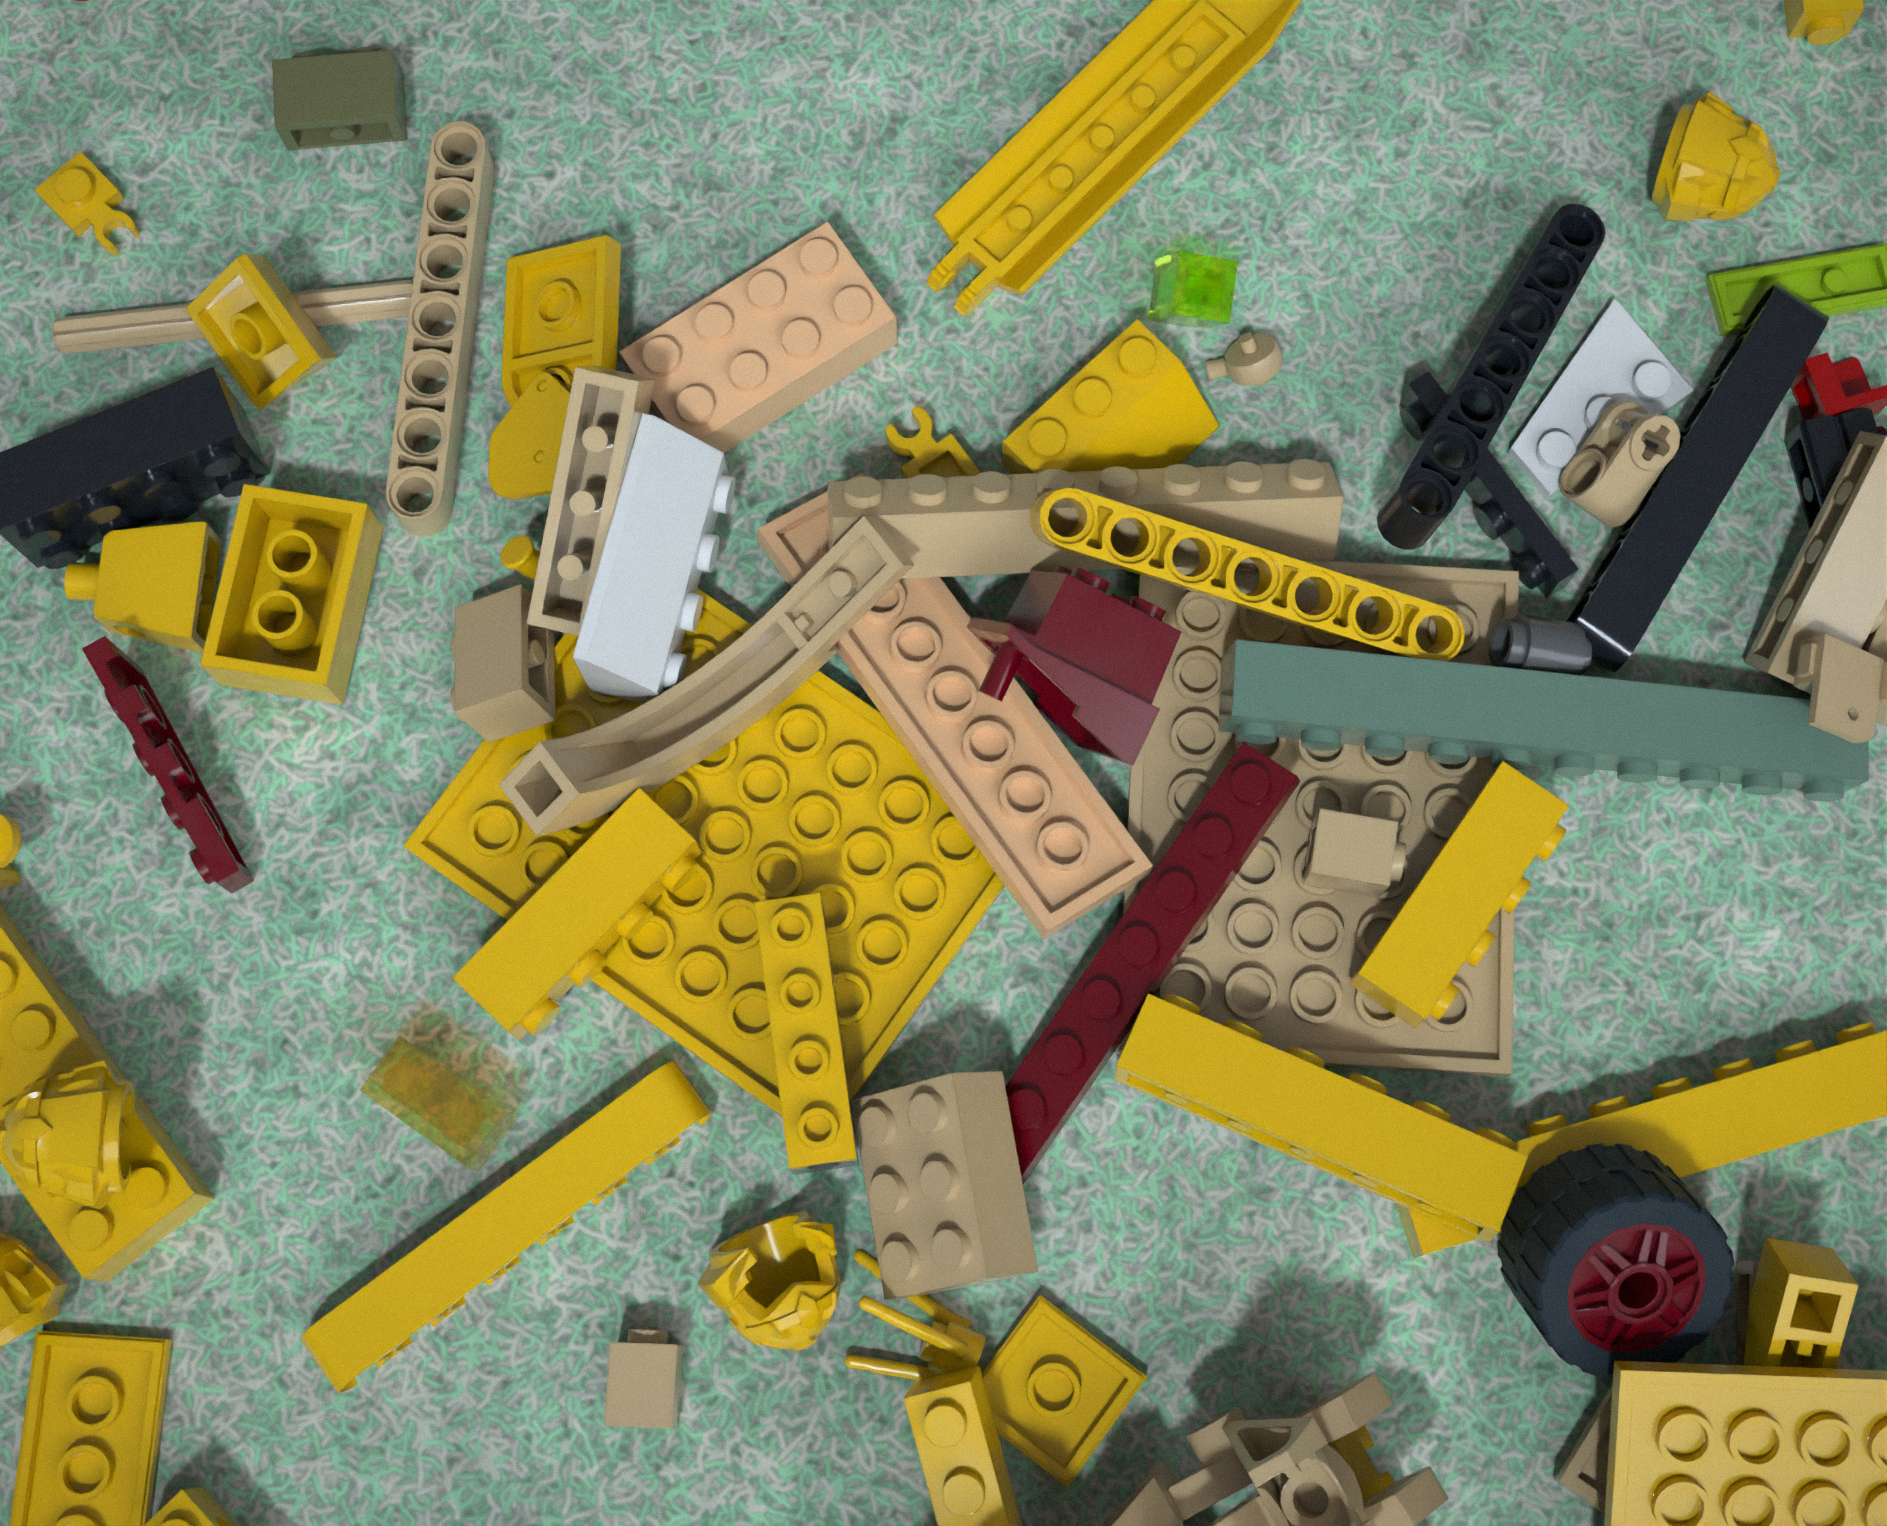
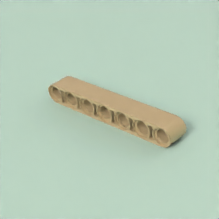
M464 121L450 122L442 126L434 134L431 142L386 485V500L403 529L411 535L419 537L433 536L441 532L449 524L453 513L495 173L492 156L480 129L472 123ZM461 155H475V157L465 165L452 164L453 161ZM455 210H469L465 217L458 221H445L448 214ZM449 265L462 266L461 270L451 278L442 279L437 277L438 273ZM444 321L455 322L450 332L442 336L429 335L432 328L438 323ZM436 378L448 379L447 385L441 391L435 394L422 393L424 386L429 381ZM432 435L441 437L435 449L427 453L414 452L417 443L421 439ZM426 493L434 495L432 503L425 510L414 513L407 511L409 502L417 495Z

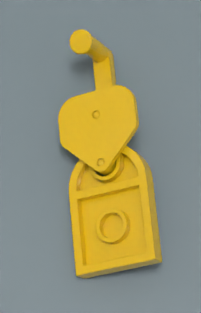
M608 235L507 258L502 387L511 409L497 425L490 437L488 479L491 488L496 494L506 499L520 500L550 494L551 498L575 367L595 365L616 370L621 244ZM522 535L512 538L502 549L500 557L502 565L508 569H515L535 581L540 552L534 548L531 538Z

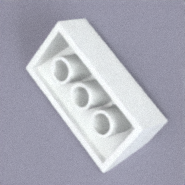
M644 413L641 416L573 654V659L591 692L642 704L662 694L684 678L687 656L680 653L685 632H695L698 626L703 606V595L696 593L702 571L711 573L714 568L719 549V536L713 534L718 512L724 514L729 512L736 482L735 477L729 476L723 452L656 416Z

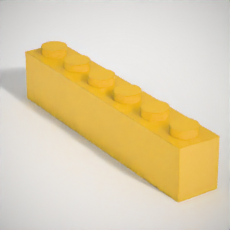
M1148 993L1116 1065L1115 1081L1487 1243L1499 1232L1528 1158L1527 1155L1513 1150L1515 1143L1510 1138L1486 1128H1477L1475 1133L1450 1123V1114L1433 1104L1415 1100L1410 1106L1387 1096L1388 1089L1372 1078L1352 1073L1347 1079L1324 1069L1325 1062L1309 1051L1297 1047H1288L1286 1052L1261 1042L1262 1034L1246 1024L1227 1020L1223 1026L1200 1016L1201 1009L1185 998L1173 994H1165L1163 999H1160Z

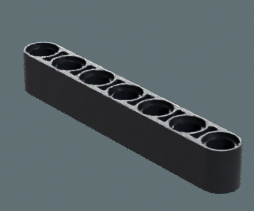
M1571 203L1562 206L1530 247L1379 509L1377 515L1378 529L1383 538L1391 545L1404 550H1414L1423 546L1455 507L1604 241L1606 234L1604 223L1591 208Z
M1776 283L1765 292L1750 313L1680 430V443L1675 456L1664 467L1645 495L1639 510L1622 527L1567 619V622L1578 623L1583 627L1586 638L1591 642V659L1612 672H1616L1622 667L1640 642L1828 323V315Z

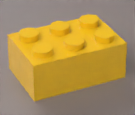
M243 485L200 666L220 685L338 705L344 704L384 529L369 505L254 485Z

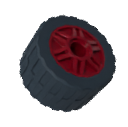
M1602 1143L1586 1145L1584 1149L1570 1150L1557 1156V1159L1548 1165H1542L1531 1174L1532 1177L1523 1187H1519L1511 1199L1513 1202L1508 1212H1506L1501 1225V1237L1497 1241L1498 1257L1502 1263L1500 1270L1517 1301L1549 1347L1554 1349L1559 1358L1569 1365L1580 1367L1585 1373L1594 1376L1600 1374L1609 1375L1613 1378L1614 1361L1676 1363L1684 1358L1688 1351L1696 1345L1699 1346L1710 1335L1709 1331L1716 1322L1720 1321L1726 1309L1725 1303L1728 1295L1732 1293L1734 1283L1732 1267L1735 1265L1733 1251L1726 1242L1728 1237L1721 1225L1668 1165L1665 1166L1657 1156L1646 1150L1641 1152L1634 1149L1631 1145L1617 1143L1614 1146H1604Z

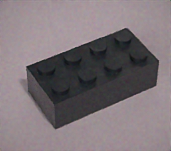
M211 367L0 452V535L37 568L42 566L49 569L63 568L68 566L70 562L78 561L82 556L81 550L103 542V537L110 531L140 528V526L160 518L166 521H177L187 518L199 509V502L219 494L224 497L240 496L244 484L256 486V479L266 476L270 472L244 408L215 368Z

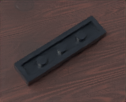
M1429 371L1408 384L1400 402L1403 408L1400 411L1401 420L1409 434L1417 441L1421 438L1446 394ZM1487 449L1464 489L1477 506L1474 509L1475 519L1481 530L1489 538L1496 540L1500 537L1514 555L1511 559V565L1514 571H1519V580L1522 584L1531 590L1538 587L1547 599L1567 586L1578 571V567Z

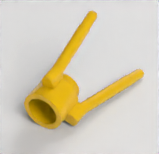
M864 1250L855 1251L854 1259L881 1280L878 1260ZM928 1295L905 1298L937 1320L933 1321L930 1326L870 1297L863 1296L860 1298L859 1307L922 1339L923 1342L918 1358L928 1362V1365L921 1366L875 1357L848 1355L844 1360L847 1367L919 1381L977 1366L986 1336L969 1329L970 1320L950 1312Z

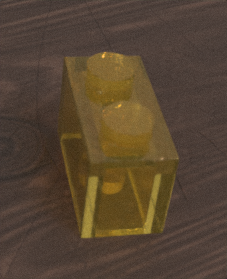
M402 1036L397 1038L360 1088L361 1092L464 1166L477 1172L482 1169L518 1119Z

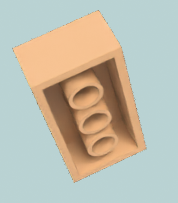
M827 221L625 347L619 353L626 373L655 379L650 410L654 416L725 453L898 343L897 320L895 314Z

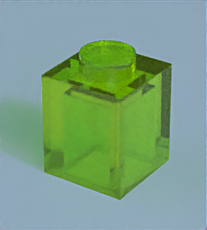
M1183 251L1156 259L1148 321L1201 329H1211L1229 324L1238 261Z

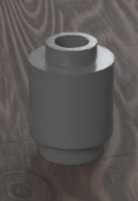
M1518 614L1513 619L1503 618L1496 624L1490 640L1489 656L1492 666L1583 675L1591 662L1592 646L1590 640L1586 638L1583 627L1578 623Z

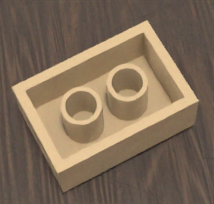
M1002 1071L949 1073L851 1100L884 1300L940 1293L1038 1272Z

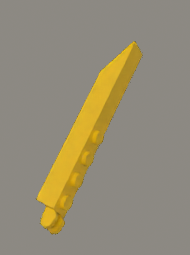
M1153 0L934 214V219L954 248L933 268L926 284L935 292L938 291L940 293L944 288L949 287L953 283L956 276L966 267L968 262L972 263L981 273L969 286L961 291L953 307L962 316L965 315L966 317L993 292L996 285L1000 289L1023 296L1270 51L1302 0Z

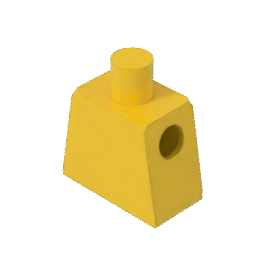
M190 522L110 531L103 537L100 564L70 562L68 564L64 577L65 594L69 600L94 601V618L109 632L203 653L212 617L221 539L207 522Z

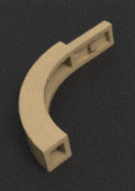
M863 516L758 622L704 666L662 694L618 718L578 734L540 741L498 785L536 836L558 832L615 810L638 788L642 789L645 793L658 788L740 735L814 675L839 651L835 643L914 566V563L876 516Z

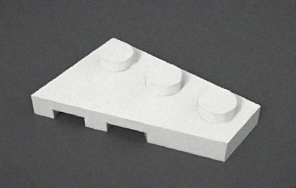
M1614 298L1514 442L1508 455L1542 496L1548 500L1560 491V478L1566 465L1577 455L1598 424L1602 413L1611 404L1619 400H1630L1642 405L1648 414L1660 413L1665 415L1687 399L1694 389L1618 300ZM1619 420L1617 422L1618 426L1630 430L1632 427L1624 421Z

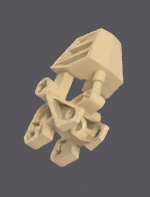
M1373 1372L1289 1418L1246 1420L1239 1406L1216 1417L1186 1436L1202 1465L1201 1468L1177 1480L1166 1459H1164L1101 1526H1184L1182 1524L1184 1520L1252 1483L1257 1490L1256 1493L1246 1498L1208 1526H1415L1449 1498L1431 1467L1427 1466L1374 1493L1363 1504L1362 1492L1353 1470L1343 1457L1339 1455L1340 1453L1332 1448L1329 1443L1357 1430L1393 1404L1376 1372Z

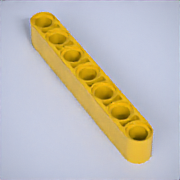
M1058 488L1046 491L1035 500L1030 511V524L1033 533L1040 541L1049 546L1395 656L1449 661L1459 653L1464 643L1465 631L1461 619L1454 611L1445 606L1080 489ZM1060 499H1066L1071 502L1078 513V524L1075 530L1064 537L1056 534L1048 521L1052 505ZM1122 519H1128L1133 522L1139 533V543L1136 549L1126 556L1116 552L1110 539L1114 525ZM1187 538L1198 547L1200 558L1196 569L1190 574L1183 575L1175 568L1172 557L1176 545ZM1246 558L1253 560L1260 572L1258 585L1248 594L1240 592L1234 581V572L1237 565ZM1306 578L1312 579L1317 584L1320 593L1316 607L1308 613L1302 612L1295 601L1296 589L1299 583ZM1370 597L1377 604L1379 616L1375 626L1369 631L1364 632L1357 625L1355 618L1356 609L1360 602ZM1431 617L1438 629L1437 639L1433 646L1424 651L1417 643L1416 629L1423 619Z
M675 1061L664 1064L318 1320L300 1337L301 1341L338 1394L346 1392L358 1384L355 1380L356 1376L374 1364L378 1368L413 1343L409 1338L412 1334L428 1323H431L433 1327L467 1302L464 1298L467 1293L483 1282L489 1286L521 1262L518 1257L519 1254L537 1241L541 1246L575 1221L571 1215L591 1201L594 1205H597L628 1181L625 1176L627 1173L644 1161L649 1166L681 1142V1139L678 1137L679 1134L697 1121L702 1126L713 1116V1112Z

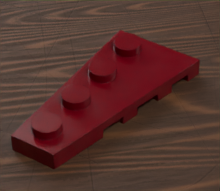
M106 636L81 648L102 683L110 706L120 721L125 723L135 741L132 743V746L139 761L151 777L155 775L165 795L160 799L165 811L178 830L186 829L196 848L189 851V855L202 879L208 885L216 882L230 893H234L254 882L250 871L142 668Z

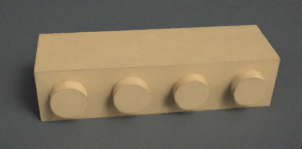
M595 365L575 367L527 624L579 636L642 413L649 414L655 379Z
M1864 431L1859 432L1744 663L1794 685L1799 641L1826 633L1862 649L1868 635L1878 629L1886 616V435Z

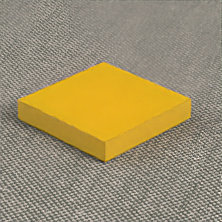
M1041 1295L1038 1296L982 1373L998 1434L1067 1488L1147 1378L1146 1375Z

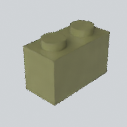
M360 47L351 53L331 55L301 52L293 55L292 58L272 60L274 125L288 151L407 140L404 74L393 49L382 50L376 47Z

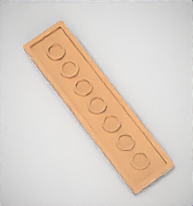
M862 472V473L858 474V475L855 476V477H861V476L866 477V476H865L864 473ZM828 491L758 528V543L791 588L828 552ZM940 577L900 579L835 643L839 649L837 653L1040 936L1045 940L1148 876L1153 865L1014 677L1002 702L978 691L995 655L967 629L971 618Z

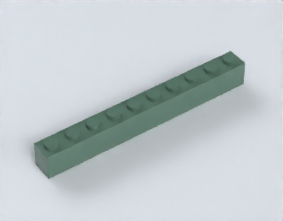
M1237 639L1222 656L1218 731L1237 733L1238 741L1249 744H1270L1276 742V737L1300 739L1303 748L1317 751L1336 750L1340 748L1341 744L1365 746L1366 754L1377 757H1397L1403 755L1404 750L1428 752V759L1437 763L1466 762L1468 757L1492 759L1491 765L1495 768L1502 761L1516 770L1530 768L1531 763L1555 765L1554 772L1565 776H1587L1593 774L1594 769L1616 771L1617 779L1625 782H1651L1656 780L1657 776L1680 778L1679 784L1681 786L1693 789L1714 788L1719 786L1720 782L1742 784V792L1753 795L1777 794L1782 792V788L1803 790V797L1813 801L1843 799L1844 792L1869 781V741L1855 744L1809 725L1808 716L1811 699Z

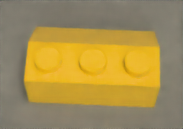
M1136 319L1002 441L1001 465L1010 474L1040 473L1047 469H1060L1067 472L1103 471L1114 466L1129 469L1166 468L1173 464H1181L1219 429L1220 425L1182 361Z

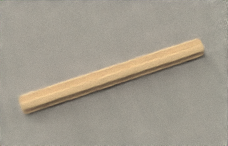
M401 280L291 293L313 324L318 327L408 317L413 281ZM189 304L59 317L53 323L55 345L64 354L206 338L185 310Z

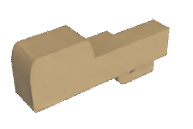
M1826 633L1799 641L1794 687L1811 694L1808 716L1809 725L1855 744L1872 739L1876 730V722L1887 726V660Z

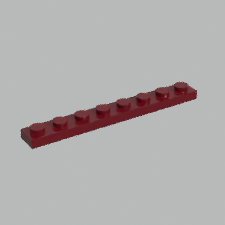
M1245 742L1241 744L1005 1086L1023 1185L1136 1022L1148 993L1154 996L1299 785L1300 780L1297 775Z

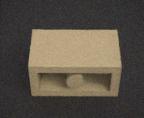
M522 584L455 607V635L451 638V650L455 659L454 687L450 692L451 704L459 720L471 726L488 743L556 720L554 630L527 624L532 594Z

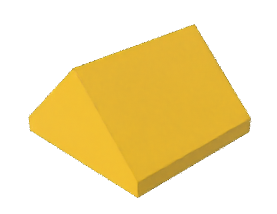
M245 253L237 257L185 308L246 395L259 410H262L338 358L269 260L262 254Z

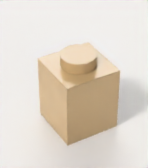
M1320 808L1311 823L1302 885L1380 898L1390 886V880L1399 882L1402 876L1406 856V843L1396 841L1399 822Z
M628 1329L627 1343L610 1342L604 1426L679 1428L684 1346L668 1344V1331Z

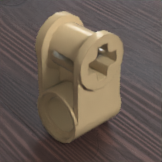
M1619 400L1611 404L1602 413L1598 424L1577 455L1566 465L1560 478V492L1568 500L1605 526L1614 528L1623 525L1636 514L1653 483L1664 467L1675 456L1680 443L1678 425L1673 419L1660 413L1648 414L1642 405L1630 400ZM1621 420L1632 427L1630 430L1618 426L1617 422ZM1647 439L1658 444L1659 448L1655 450L1646 446L1644 442Z

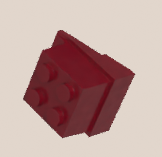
M1056 565L1053 572L1031 570L1004 622L971 617L967 625V629L995 655L978 691L1002 702L1014 675H1016L1036 694L1033 702L1036 708L1076 746L1088 752L1133 766L1160 708L1152 705L1181 631L1162 622L1167 612L1144 599L1132 595L1130 599L1114 593H1111V595L1106 594L1110 583L1079 567H1074L1072 571Z

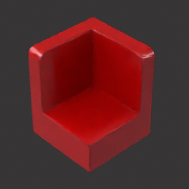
M1828 352L1808 358L1790 387L1804 420L1829 415L1837 416L1844 412L1865 408L1872 409L1873 415H1876L1887 406V385L1871 389L1858 359L1851 358L1832 364Z

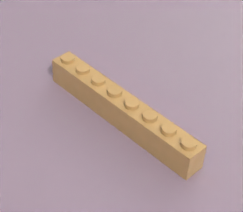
M1298 459L1291 463L1257 465L1251 462L1240 461L1231 463L1228 466L1207 467L1173 464L1166 468L1129 469L1114 466L1103 471L1081 472L1047 469L1040 473L1005 475L999 472L988 471L979 473L976 476L955 477L920 474L912 478L879 480L861 476L851 478L848 481L828 482L827 545L829 551L863 516H876L914 563V566L901 579L1030 573L1031 570L1053 572L1056 565L1072 571L1074 567H1079L1086 571L1121 569L1049 546L1040 541L1033 533L1030 524V511L1035 500L1046 491L1058 488H1074L1301 561L1335 560L1344 495L1330 462H1317L1310 459ZM1060 499L1055 502L1049 511L1048 521L1052 530L1064 537L1073 532L1078 524L1077 509L1066 499ZM1128 519L1120 520L1111 531V543L1117 553L1122 556L1129 555L1136 549L1139 543L1138 529ZM1187 538L1180 541L1173 551L1172 560L1174 566H1197L1200 558L1198 547ZM1246 558V559H1244L1243 561H1241L1239 564H1247V563H1255V562H1254L1253 560L1249 559V558Z

